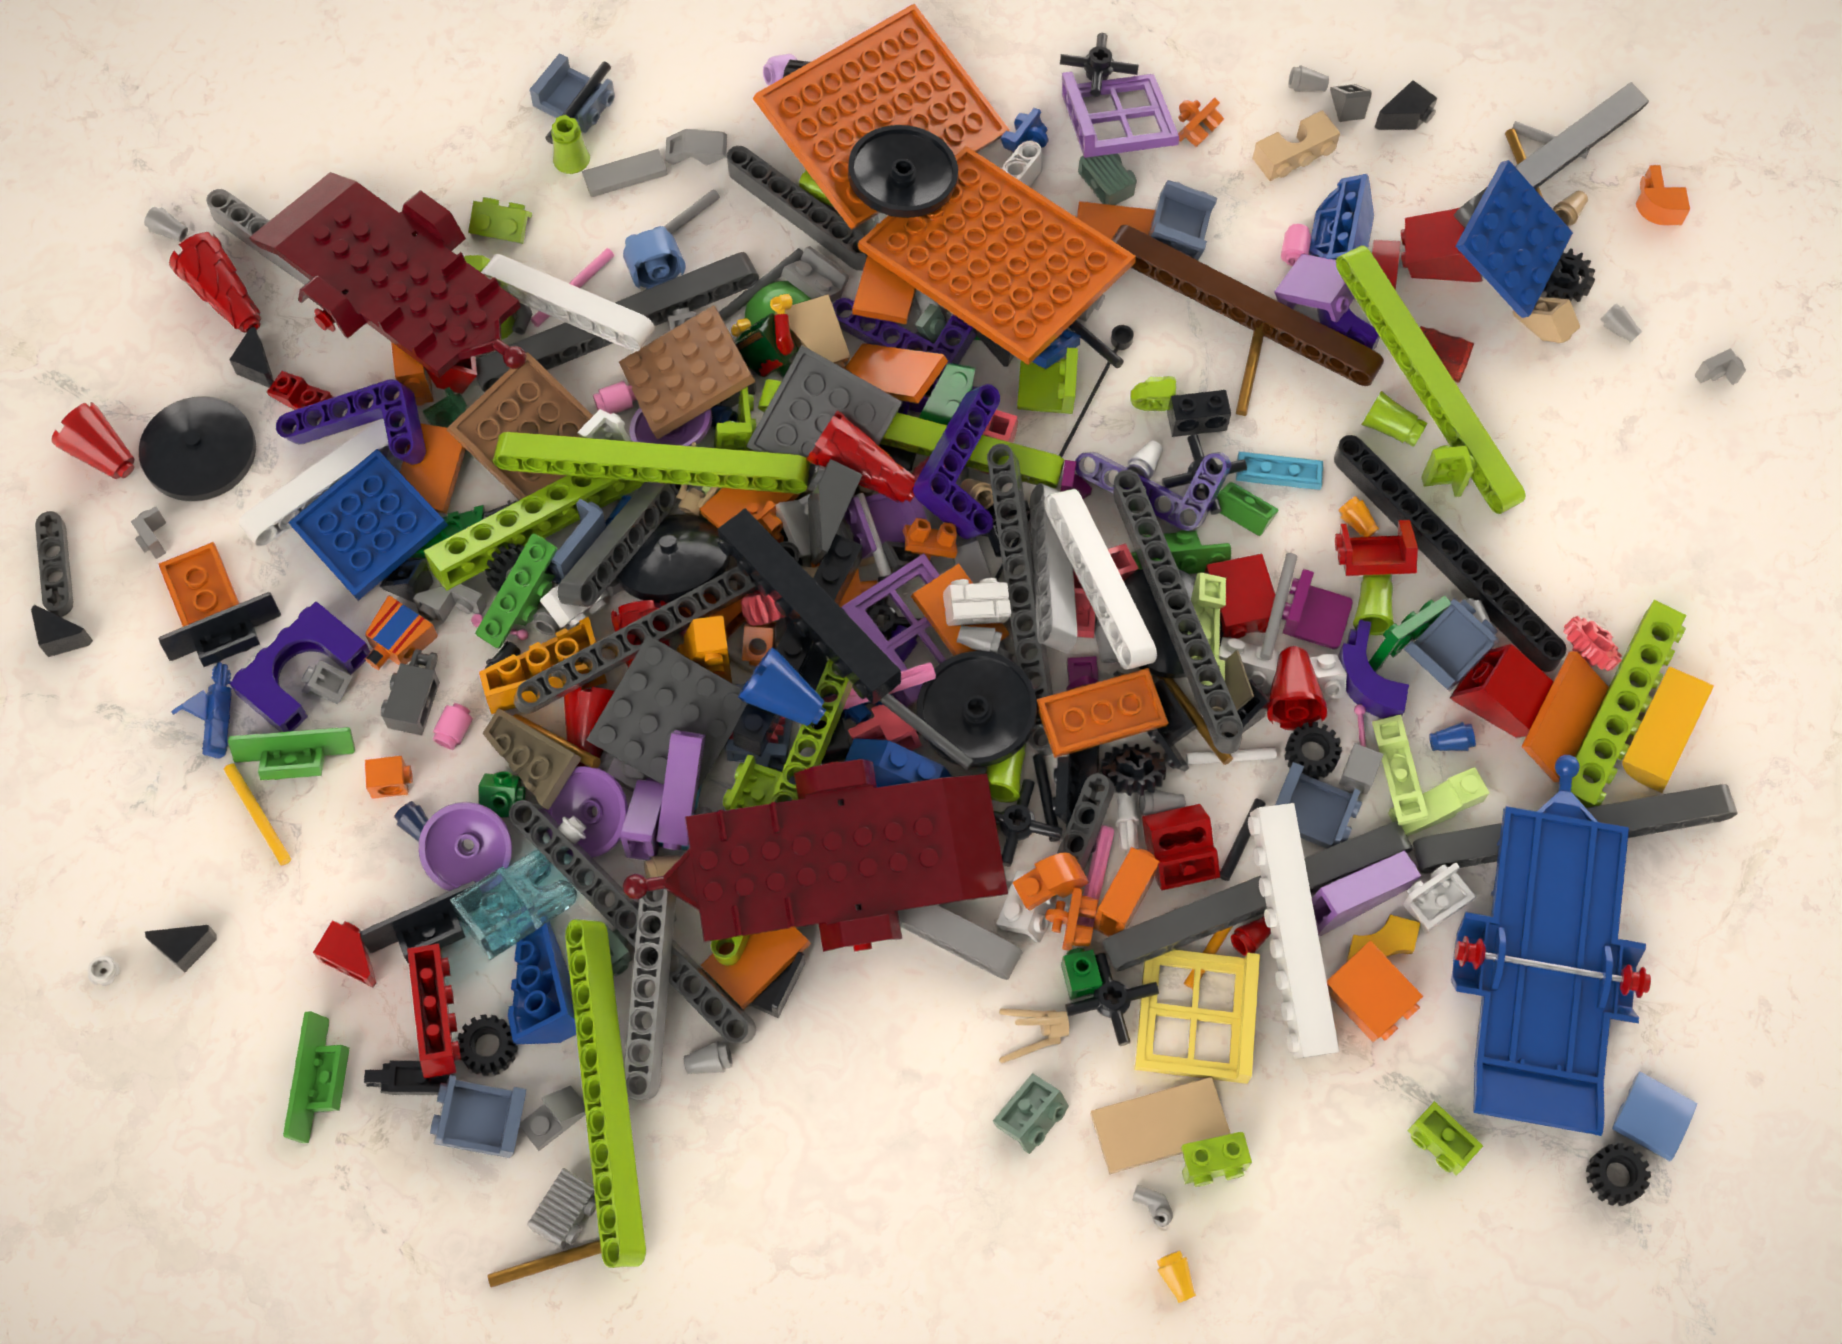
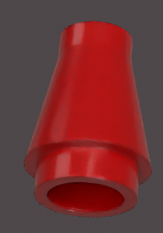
M1262 916L1257 920L1236 928L1234 934L1231 935V943L1236 951L1243 956H1246L1247 953H1255L1270 936L1271 928L1267 927L1265 918Z

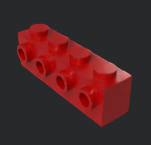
M439 944L408 948L419 1058L424 1078L454 1074L456 1073L455 1061L461 1060L459 1042H453L452 1032H458L455 1013H449L448 1007L449 1004H454L452 985L446 986L445 977L451 976L448 957L442 958Z

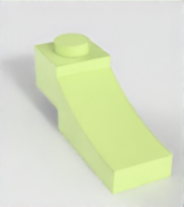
M1475 767L1448 778L1447 781L1423 793L1429 819L1401 826L1408 837L1451 819L1460 811L1484 802L1490 792ZM1393 807L1389 810L1388 814L1392 822H1396L1397 817Z

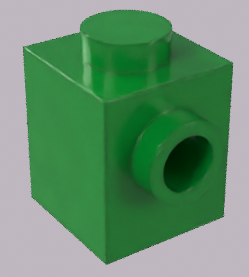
M1076 948L1068 951L1067 955L1062 957L1061 968L1069 999L1094 995L1095 990L1103 985L1094 950L1085 951L1084 948Z

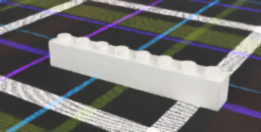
M1290 803L1259 807L1250 812L1251 817L1248 818V828L1250 834L1254 835L1256 847L1253 850L1255 864L1260 867L1261 872L1259 890L1261 895L1265 896L1267 909L1264 911V918L1267 927L1271 928L1272 934L1270 952L1272 957L1276 958L1278 968L1275 980L1278 989L1282 990L1284 1002L1281 1003V1013L1284 1021H1287L1289 1034H1287L1286 1038L1287 1047L1290 1053H1293L1294 1059L1339 1052L1295 805Z

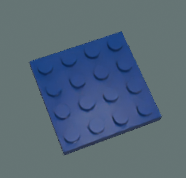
M1510 160L1501 162L1455 247L1521 318L1530 317L1573 232Z
M378 449L288 522L358 601L448 526L445 520Z

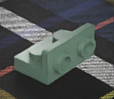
M1032 1073L994 1118L993 1123L998 1129L1018 1141L1023 1150L1030 1154L1035 1147L1044 1141L1046 1134L1055 1123L1064 1117L1069 1105L1060 1090Z

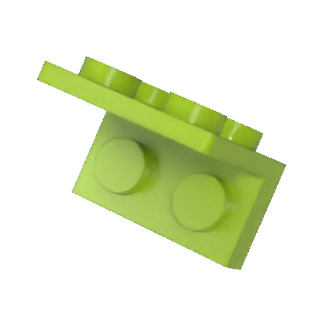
M1067 348L1066 358H1060V362H1055L1047 369L1033 362L1029 365L1023 361L1020 362L1018 410L1073 414L1078 348Z
M748 387L740 391L737 409L738 423L735 421L717 423L713 448L752 450L746 445L756 429V419H751V411H754L753 394H748Z

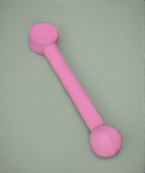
M475 614L471 618V622L475 627H479L483 620L480 614ZM512 628L509 633L516 635L520 640H526L529 635L525 629L516 630Z
M1359 704L1355 706L1354 712L1358 716L1360 745L1366 747L1363 717L1366 708Z

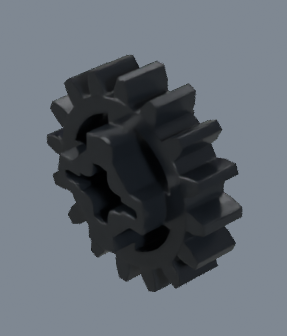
M1572 248L1569 249L1568 253L1563 251L1543 292H1547L1546 297L1569 299L1570 302L1574 298L1577 302H1580L1583 295L1588 296L1595 282V278H1593L1595 269L1589 268L1591 260L1583 261L1582 252L1577 256L1573 255Z
M1123 744V749L1114 746L1112 747V753L1105 752L1104 759H1101L1100 772L1113 782L1117 793L1126 790L1128 796L1135 792H1138L1140 796H1144V790L1154 793L1155 786L1162 787L1163 780L1166 778L1167 767H1165V759H1160L1159 752L1150 753L1151 747L1148 746L1140 749L1139 744H1135L1134 747Z

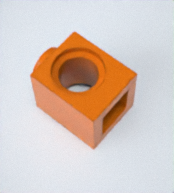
M746 621L743 633L742 661H749L750 665L757 666L769 649H775L776 622L752 626ZM755 638H760L765 641L767 648L757 650L753 647L751 641Z
M402 756L365 760L366 789L372 799L408 795V784L413 783L411 766H406Z

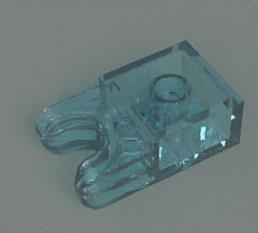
M539 850L529 853L506 869L503 866L450 900L459 921L489 960L569 909L576 901V889L565 880H558L547 886H538L549 876L552 863Z

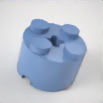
M658 226L639 234H632L626 238L623 258L637 288L644 287L647 290L676 278L680 273L681 275L684 274L686 269L685 261L674 236L664 226Z

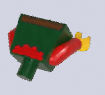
M783 294L771 299L770 306L773 311H777V315L771 313L751 325L747 318L739 319L731 327V334L737 337L734 342L745 363L760 377H766L776 371L784 378L791 365L789 360L797 351V346L792 340L790 333L789 316L785 314V310H789L793 303L789 294Z

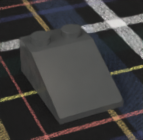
M831 459L825 467L819 466L807 489L811 490L808 498L811 563L817 565L827 554L862 477V474Z

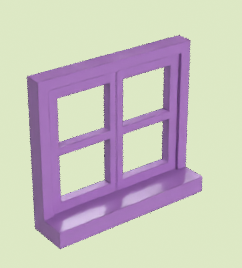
M1072 71L1062 73V97L1084 158L1179 145L1178 132L1154 74L1102 80L1100 95L1110 94L1116 110L1089 114L1083 98L1092 96L1090 94L1092 82L1077 84ZM1144 89L1150 106L1122 108L1117 93ZM1147 116L1155 117L1160 132L1133 136L1127 119ZM1120 120L1126 137L1098 141L1093 124Z
M924 553L841 607L901 671L907 670V667L894 650L916 635H919L939 664L946 660L924 631L931 626L926 617L917 621L895 591L918 575L925 585L940 576ZM888 595L911 624L910 627L889 641L886 640L865 611ZM923 683L892 693V695L905 707L909 708L918 700Z

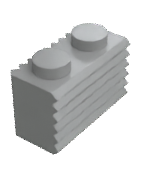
M563 1168L527 1225L532 1231L562 1249L565 1248L567 1243L572 1245L582 1230V1227L579 1226L585 1215L591 1216L596 1209L594 1186Z

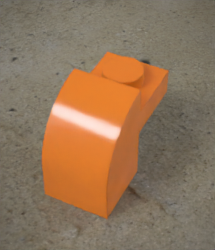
M1650 165L1645 176H1642L1640 180L1641 194L1636 202L1639 213L1648 221L1658 225H1682L1690 211L1686 187H1664L1661 166Z
M1059 853L1049 856L1035 863V869L1012 882L1028 910L1034 909L1055 895L1064 899L1073 893V888L1080 889L1089 883L1076 857L1070 853Z

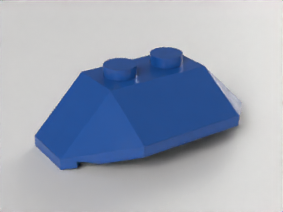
M1368 174L1342 178L1338 182L1337 188L1318 207L1311 234L1309 250L1311 255L1336 260L1337 257L1361 245L1369 247L1374 209Z
M854 738L844 760L845 762L864 759L873 762L877 788L953 777L945 766L889 740Z

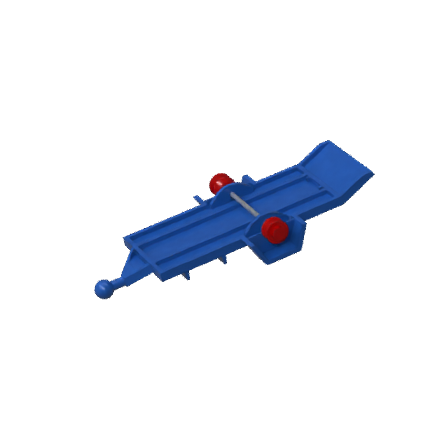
M1563 755L1555 762V771L1560 776L1558 793L1538 811L1508 806L1503 809L1500 839L1497 842L1499 850L1494 890L1491 892V896H1493L1491 916L1465 912L1456 934L1451 983L1456 992L1482 996L1474 1060L1473 1113L1602 1136L1605 1118L1604 1076L1610 1019L1639 1024V1017L1633 1010L1634 991L1637 998H1641L1643 993H1648L1651 985V976L1646 974L1645 967H1641L1636 972V967L1646 950V943L1618 939L1629 827L1601 823L1592 816L1571 792L1572 778L1578 774L1580 769L1579 762L1574 756Z

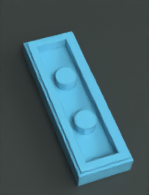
M1248 452L1238 453L1237 461L1245 459L1247 470L1237 472L1236 481L1321 490L1323 461Z

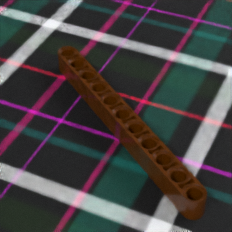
M1121 225L1111 239L1136 256L1135 264L1131 267L1132 269L1253 331L1263 323L1265 337L1356 384L1370 386L1384 363L1383 357L1367 346L1131 226Z

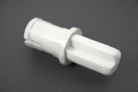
M1123 792L1116 796L1118 804L1116 826L1119 827L1120 849L1125 853H1129L1131 847L1138 849L1137 826L1140 824V820L1136 817V795L1133 793L1131 796H1128L1127 792Z

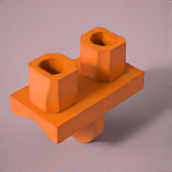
M1213 98L1201 111L1198 109L1201 106L1198 100L1194 102L1184 100L1179 105L1181 114L1178 116V119L1181 122L1189 121L1178 133L1180 142L1187 138L1189 142L1197 147L1209 135L1199 124L1203 122L1213 131L1224 120L1223 116L1216 109L1220 104L1216 98Z
M771 500L766 502L765 508L758 503H750L744 506L743 509L746 508L778 543L784 541V536L780 533L783 528V522L776 516V505Z
M916 518L912 525H904L902 531L905 536L906 551L919 554V556L924 553L929 561L931 556L955 559L958 551L956 545L957 532L954 524L944 522L939 530L931 529L930 522L927 519Z
M1073 888L1069 912L1064 911L1066 905L1064 901H1057L1056 908L1048 909L1045 913V919L1053 923V932L1060 933L1062 924H1066L1063 950L1070 951L1073 945L1090 947L1093 927L1077 925L1078 916L1095 919L1098 900L1083 896V889Z

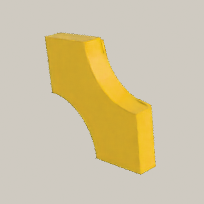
M1390 914L1384 927L1378 932L1365 936H1352L1346 962L1369 941L1387 958L1395 954H1413L1420 922Z

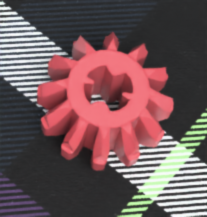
M759 590L747 594L740 601L743 616L746 618L747 623L752 626H761L785 617L776 608L770 595L764 596Z

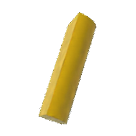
M1668 667L1622 761V766L1630 777L1653 790L1663 793L1714 685L1673 667Z

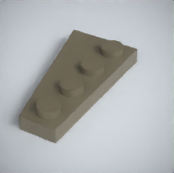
M499 708L482 733L500 756L504 757L509 763L508 766L522 779L525 787L535 795L538 803L547 810L550 809L581 760V757Z

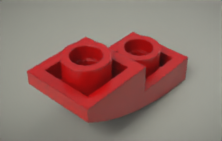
M1373 240L1372 255L1396 290L1401 241Z
M284 371L280 372L266 392L270 397L294 410L333 398L330 392L308 385L304 378Z

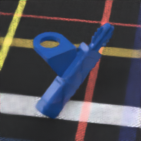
M218 662L212 669L213 676L211 678L215 684L208 687L207 694L202 690L173 709L171 713L174 715L183 709L204 720L205 729L202 753L205 756L220 759L226 755L228 747L227 738L232 688L226 687L231 682V673L228 670V665Z

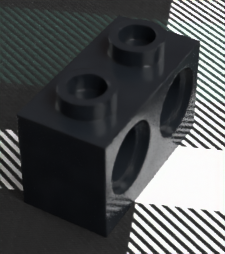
M1218 390L1171 396L1167 416L1172 437L1227 431L1231 417L1227 391Z

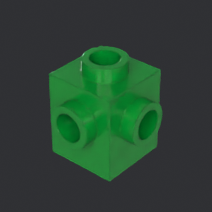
M504 771L495 774L484 773L478 785L479 804L491 809L500 818L509 817L512 805L517 801L525 800L526 788L521 787V778L518 775H512Z

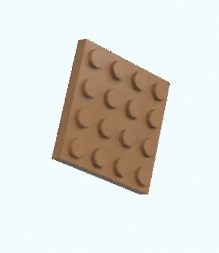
M714 305L652 341L639 351L619 361L629 385L632 386V391L648 425L657 440L756 382Z
M527 352L526 362L521 368H510L447 428V431L518 500H521L567 475L507 471L498 468L493 463L498 436L503 432L579 437L577 432L593 415Z

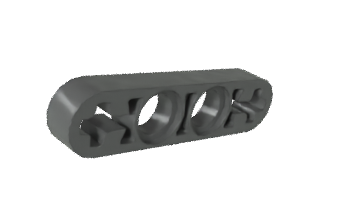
M47 511L39 515L35 523L42 603L47 611L62 617L67 615L73 608L67 531L65 522L60 515L53 511ZM50 522L55 523L52 525V533L54 536H51L49 531L46 529L49 527ZM54 545L60 546V551L56 556H46V551L49 547ZM52 572H63V576L59 581H48V577ZM54 591H58V594L62 599L59 602V606L57 607L53 605L57 602L56 594L54 593Z
M1099 773L1092 774L1085 781L1057 854L1070 853L1075 856L1083 872L1115 790L1113 782L1105 775ZM1102 784L1105 786L1103 792L1094 791L1095 785L1100 786ZM1089 798L1093 801L1096 800L1097 802H1099V806H1096L1095 804L1088 802ZM1087 809H1093L1095 811L1094 820L1090 824H1083L1081 820L1083 812ZM1082 837L1084 840L1082 850L1073 853L1070 849L1072 840Z

